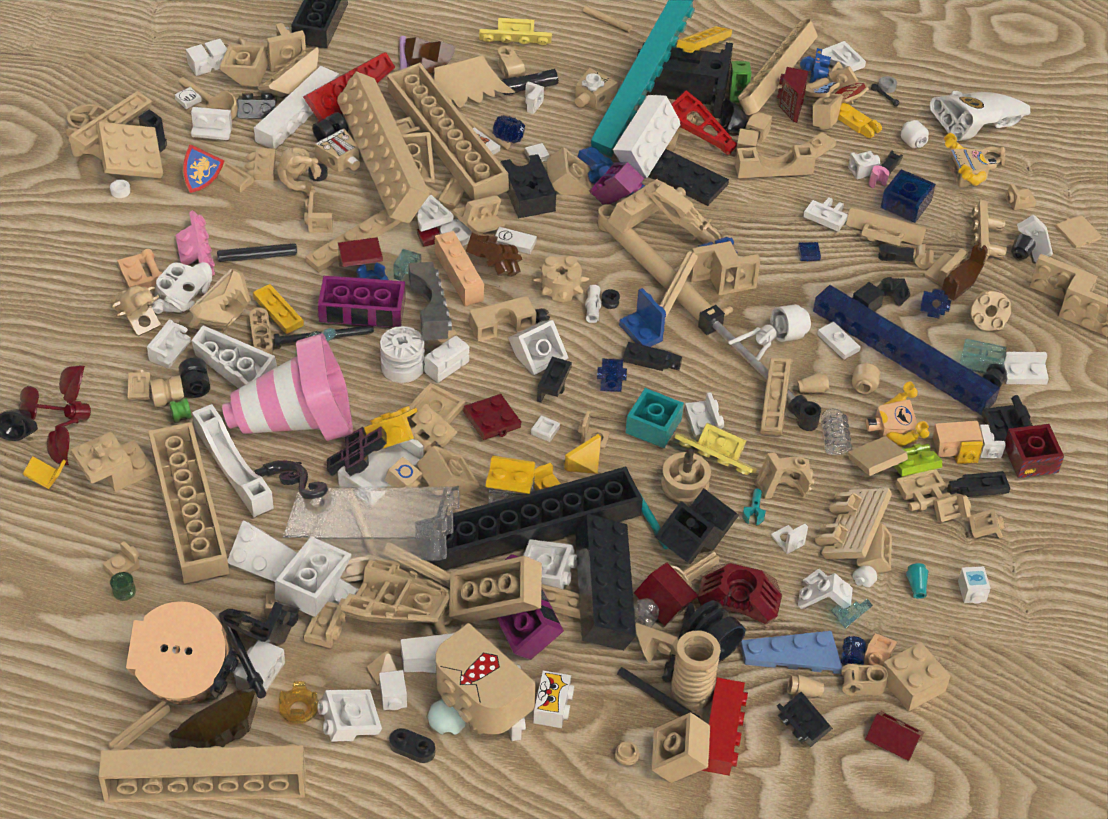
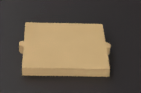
M1082 215L1071 219L1067 218L1066 221L1055 225L1056 229L1074 248L1086 244L1090 245V243L1102 238L1101 234Z

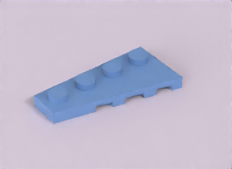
M832 631L742 640L740 643L745 665L773 668L776 665H780L793 670H798V667L810 668L813 672L830 670L833 671V674H842V665Z

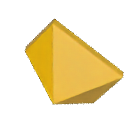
M597 434L565 455L564 469L569 472L598 474L601 436Z

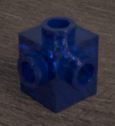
M933 289L932 292L923 291L919 311L928 312V317L939 319L940 315H945V312L950 310L951 300H948L949 295H944L945 291ZM934 300L939 301V306L936 308L932 304Z
M602 358V367H597V379H601L600 391L621 392L622 381L627 380V368H623V359Z

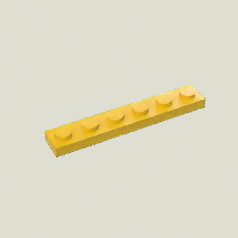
M714 26L679 39L677 47L683 48L684 52L693 53L695 50L706 48L708 45L719 43V41H724L726 38L731 37L732 29Z

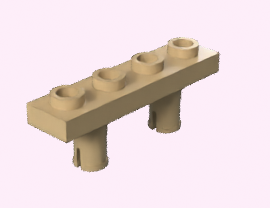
M980 199L977 206H974L971 212V218H973L971 230L974 231L972 245L980 242V248L983 245L987 247L986 263L989 256L1003 259L1006 254V246L990 243L988 230L994 229L1002 232L1005 226V219L989 216L988 202Z

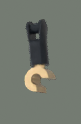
M881 244L879 246L878 258L881 261L895 260L913 262V259H915V264L919 268L927 269L933 265L934 250H929L925 253L926 244L919 245L915 251L913 247Z

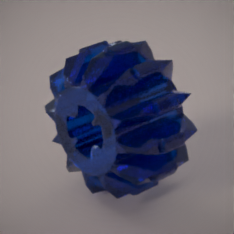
M502 115L498 116L495 120L492 133L502 141L516 143L520 142L523 138L525 125L521 120H517L516 117Z

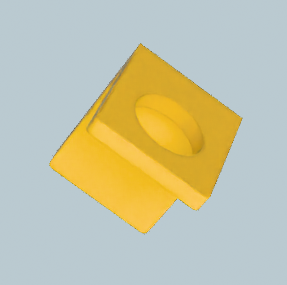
M982 441L961 442L958 455L955 456L956 463H978L983 447Z
M32 456L23 475L49 489L58 478L66 461L63 459L55 469Z

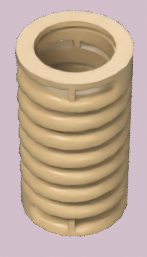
M691 631L684 634L677 644L671 696L689 710H699L706 707L713 697L721 651L720 644L713 635L704 631Z

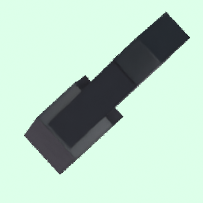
M149 109L138 116L140 126L155 128L160 153L167 146L163 122L160 116Z

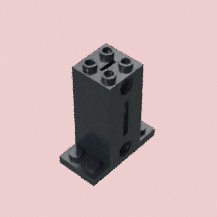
M726 42L725 50L721 49L720 53L702 50L688 53L684 52L683 48L672 47L669 60L663 63L660 76L655 78L654 87L651 92H647L646 96L661 95L667 96L668 99L676 100L685 91H688L702 104L711 105L710 110H714V118L720 119L730 73L733 43Z

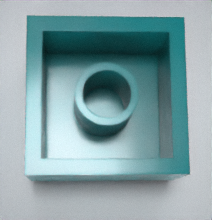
M644 388L627 415L625 433L665 448L682 420L684 403Z

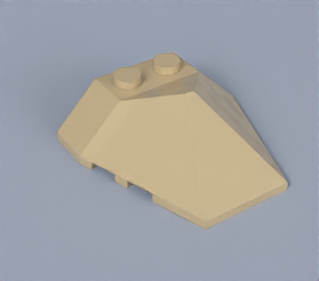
M372 555L365 567L364 580L356 595L348 594L341 606V611L347 616L368 622H438L450 601V590L431 580L427 582L417 577L416 572L412 570L409 573L400 568V564L395 561Z

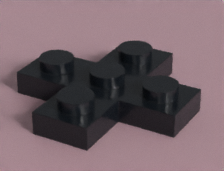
M382 426L366 435L364 427H361L346 436L345 448L327 458V471L330 475L333 476L338 473L343 466H345V471L349 476L363 472L369 466L368 454L381 450L387 444L386 432Z

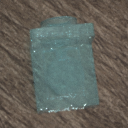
M402 249L394 263V279L401 281L404 275L409 273V263L421 262V254Z
M866 599L861 604L856 601L845 609L840 605H836L831 612L846 628L873 605Z

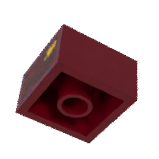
M1050 424L1008 429L1005 439V450L1018 478L1059 473L1064 454Z

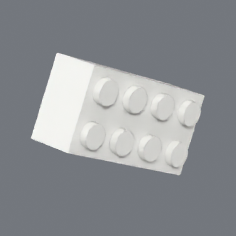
M648 95L613 149L620 162H628L643 178L649 176L680 126V120L667 96Z

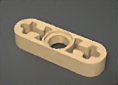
M255 308L249 314L253 347L272 355L273 343L268 312L263 308ZM257 317H261L262 323H258ZM261 330L267 332V333L264 334V335H257V334H256V332L261 331ZM261 343H265V349L261 348Z

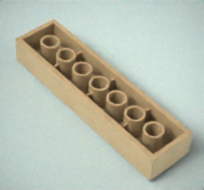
M192 422L148 431L184 584L229 574L227 555Z
M239 745L236 747L212 746L210 748L186 747L176 749L163 747L160 749L136 748L135 750L114 748L101 750L98 777L105 803L305 797L306 767L303 745H262L256 747Z

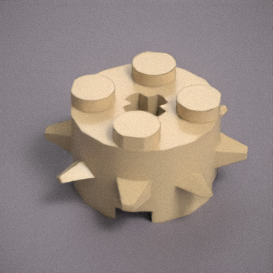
M549 256L545 259V263L539 266L542 271L541 277L533 279L541 283L543 295L551 296L553 301L558 302L570 301L576 294H583L581 282L589 280L588 277L582 276L581 265L574 256Z

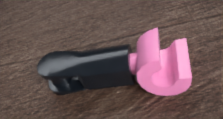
M891 150L880 166L873 167L868 182L869 186L874 189L877 181L886 186L889 175L900 164L903 155H897Z

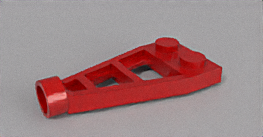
M685 91L671 104L680 120V128L715 145L728 156L736 148L737 143L732 140V137L707 108L688 91ZM694 111L703 118L704 122L701 125H695L688 121L687 117ZM711 125L718 134L713 136L703 129Z

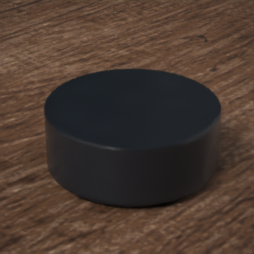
M317 164L321 169L320 177H317V179H314L309 167L308 175L311 180L323 181L327 178L328 169L324 164Z

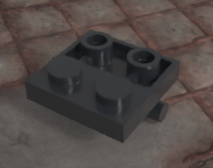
M1014 395L1011 398L1013 405L982 410L981 415L985 424L989 425L990 432L994 434V441H1005L1008 429L1033 426L1027 407L1022 404L1018 395Z

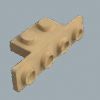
M856 207L850 208L846 222L847 226L863 230L861 236H865L867 240H879L893 246H900L902 241L918 246L922 245L927 229L925 226Z

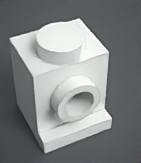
M871 151L860 154L853 152L850 155L848 168L856 179L868 177L871 175L873 167L880 165V158L878 155H873Z

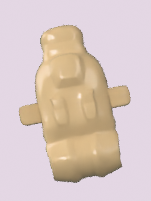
M135 285L121 291L111 299V308L121 312L117 313L116 317L126 315L137 336L160 325L151 307L154 301L159 298V295L153 297L151 293L155 288L154 286L146 288ZM139 317H148L150 325L148 327L140 326L138 323Z

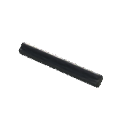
M296 243L218 250L217 258L219 262L291 256L297 254Z

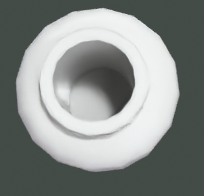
M918 120L906 122L902 126L901 138L911 148H921L927 143L929 131Z

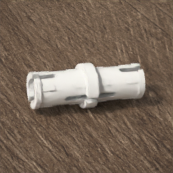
M590 285L587 288L588 298L585 301V307L587 308L586 320L589 323H596L597 320L599 321V309L601 308L600 287Z

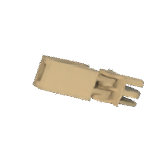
M661 183L651 193L650 198L674 224H679L695 236L693 241L697 238L703 244L708 242L715 244V240L724 238L710 224L712 219L707 221L693 207V203L666 183Z

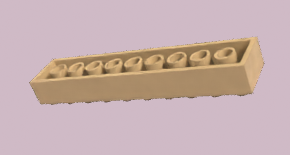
M421 63L387 75L390 95L407 117H411L415 127L419 126L420 133L430 132L432 149L472 201L499 195L509 190L508 172Z
M355 72L353 77L349 79L343 92L339 94L337 102L389 217L409 224L430 193L375 78Z

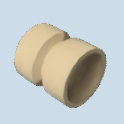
M180 375L168 377L167 381H164L162 378L150 380L154 407L166 406L169 401L180 402L184 398Z

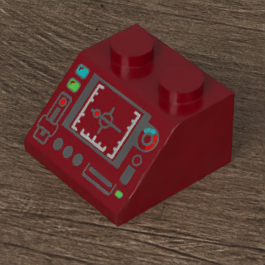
M787 67L785 74L781 73L779 84L782 85V88L778 90L777 99H780L779 107L793 122L798 123L804 102L809 71Z

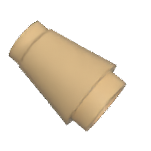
M819 372L797 381L799 393H824L825 390H829V381L826 373L821 374Z
M799 674L791 675L788 680L787 692L793 695V697L800 692L806 697H822L824 683Z

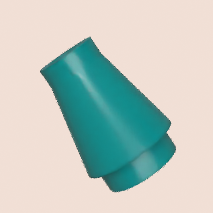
M922 563L909 565L906 572L913 597L916 599H922L927 596L929 571Z

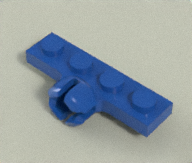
M593 147L579 150L577 156L590 166L591 171L588 172V178L594 185L614 164L610 158L605 157L598 149Z

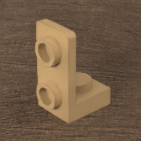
M310 192L309 199L305 201V208L308 212L304 214V222L308 224L309 232L333 233L332 213H314V192Z

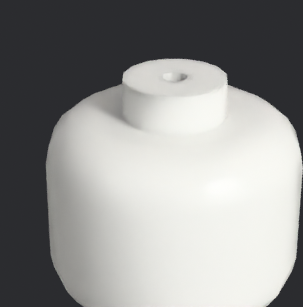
M861 566L852 575L858 586L871 587L877 581V573L871 566Z

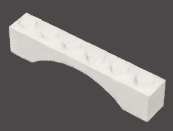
M211 404L192 412L195 431L252 516L256 517L274 509L272 491L263 478L253 472L243 460L214 406Z

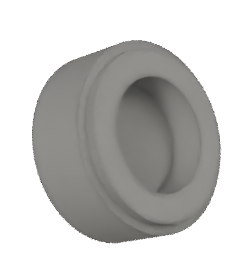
M884 76L879 79L878 88L885 93H892L896 90L897 81L893 77Z

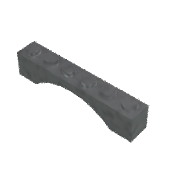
M433 262L409 263L411 291L418 293L429 302L427 307L420 312L423 341L448 339V331L452 330L451 318H449V309L446 305V298H444V291L441 288L438 269L434 268Z

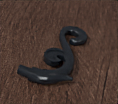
M278 460L263 464V467L254 470L261 477L281 473L279 479L283 485L299 483L298 490L304 499H317L328 492V486L324 482L309 483L308 488L311 491L305 490L308 472L301 465L302 462Z

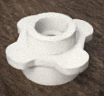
M592 73L586 76V80L582 81V85L586 86L590 91H597L599 87L604 86V81L601 80L598 74Z

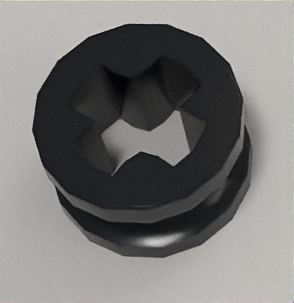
M613 289L605 290L602 293L601 300L603 307L607 309L617 308L620 303L619 292Z

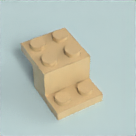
M731 241L692 248V252L698 258L689 273L691 282L711 279L718 295L757 287L761 261L758 254L739 258Z
M108 432L71 449L73 458L91 484L106 478L115 492L155 474L153 465L135 440L120 445L112 432ZM102 442L106 455L99 457L97 454L91 453L90 448Z

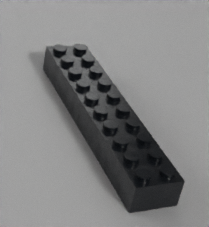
M622 467L533 491L530 494L526 493L416 523V541L424 560L443 570L526 548L529 540L548 542L575 534L576 527L586 514L617 522L641 516L643 498L627 467Z

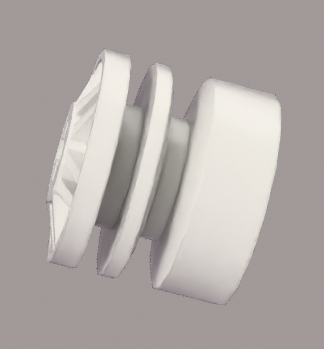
M405 326L387 330L380 340L382 373L389 380L398 383H406L418 379L423 374L425 365L422 335L419 331Z

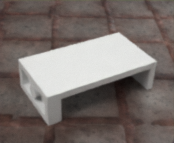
M411 439L379 451H374L368 455L369 466L363 472L349 476L345 471V466H343L338 471L339 486L348 492L354 491L357 498L373 507L393 488L385 481L388 469L402 457L416 467V463L423 457V445L418 440Z

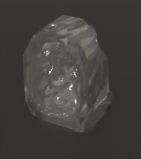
M646 598L636 601L634 604L635 624L639 623L650 628L655 624L659 615V608L652 599Z

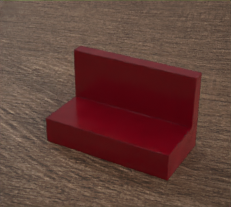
M880 711L876 714L865 740L910 761L917 744L922 740L925 732Z

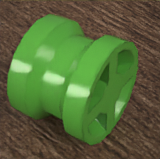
M187 398L181 399L180 402H169L174 422H179L182 418H192Z

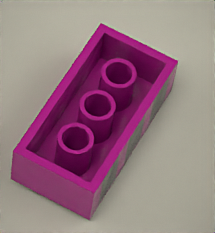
M323 275L318 301L319 322L401 327L406 300L405 281Z
M511 554L505 560L517 558L518 556ZM542 587L541 609L496 617L513 653L530 660L564 632Z

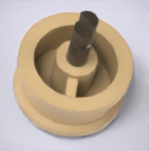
M689 448V452L674 454L663 465L662 490L673 501L679 503L682 501L686 504L693 503L703 488L707 491L709 490L711 468L704 458L694 454L692 448Z

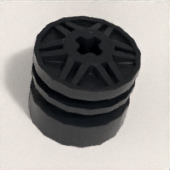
M712 600L699 607L691 615L683 628V635L691 631H704L713 635L720 644L719 662H721L736 650L745 636L746 629L736 618L729 616L728 611L722 608L719 602Z

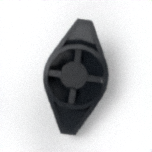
M726 98L722 105L720 125L727 133H739L740 129H745L749 119L738 105Z
M11 409L0 413V438L9 441H19L38 429L36 421L31 419V413L27 410Z

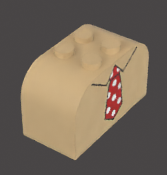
M467 623L438 647L436 651L437 690L445 704L457 710L463 721L470 722L477 730L483 733L500 734L509 730L534 710L535 681L470 623Z

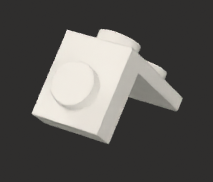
M1035 215L1017 224L1018 230L1022 234L1033 238L1036 243L1032 251L1035 263H1037L1040 254L1048 257L1052 256L1053 252L1047 227Z
M834 573L802 588L799 593L798 607L803 609L830 597L845 609L851 606L853 588Z

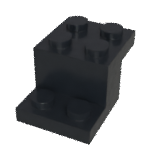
M703 488L691 506L680 501L655 538L684 561L691 564L704 546L712 551L716 548L739 514Z

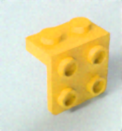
M406 406L395 412H388L371 419V424L364 427L366 435L382 426L387 436V444L383 448L413 439L407 417L418 412L417 408L410 409L409 406Z

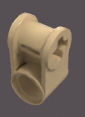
M510 46L500 47L498 49L499 60L497 65L505 79L525 75L524 63L519 59L514 49Z
M847 664L842 667L841 673L844 676L842 690L845 694L877 696L884 693L888 672L883 666Z

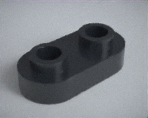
M405 728L396 729L390 734L389 745L393 752L419 763H428L435 757V743L430 738Z

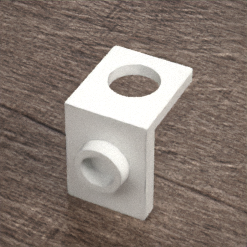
M803 524L793 530L787 525L772 533L771 537L788 554L805 545L808 526ZM782 534H787L786 542L780 539Z

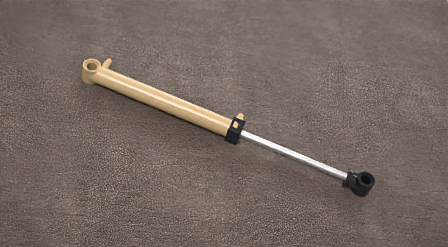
M610 204L602 205L598 209V228L614 237L667 290L676 271L632 228L622 234L608 223L615 206ZM685 281L676 300L699 321L698 327L706 335L717 331L727 342L734 339L735 337L723 326L724 317L733 312V308L729 306L720 309L717 305L711 306ZM740 342L731 344L767 380L768 369ZM788 390L787 401L789 405L787 409L798 418V426L805 431L815 430L819 425L821 407L815 402L807 401L803 395L795 397Z

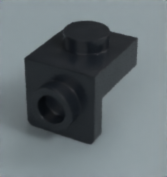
M887 277L877 286L885 292L884 296H894L897 306H901L910 297L905 278Z

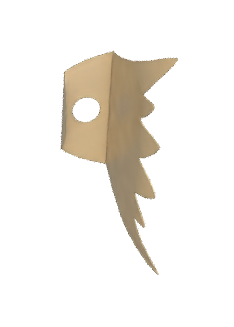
M484 56L434 68V81L450 101L454 100L459 108L466 103L468 97L481 103L483 92L492 97H495L494 90L502 93H515L514 90L498 78Z

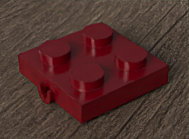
M502 394L467 404L463 407L464 414L483 440L498 435L504 437L507 432L521 428V420Z

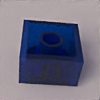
M901 169L884 190L880 208L916 223L931 203L936 184Z

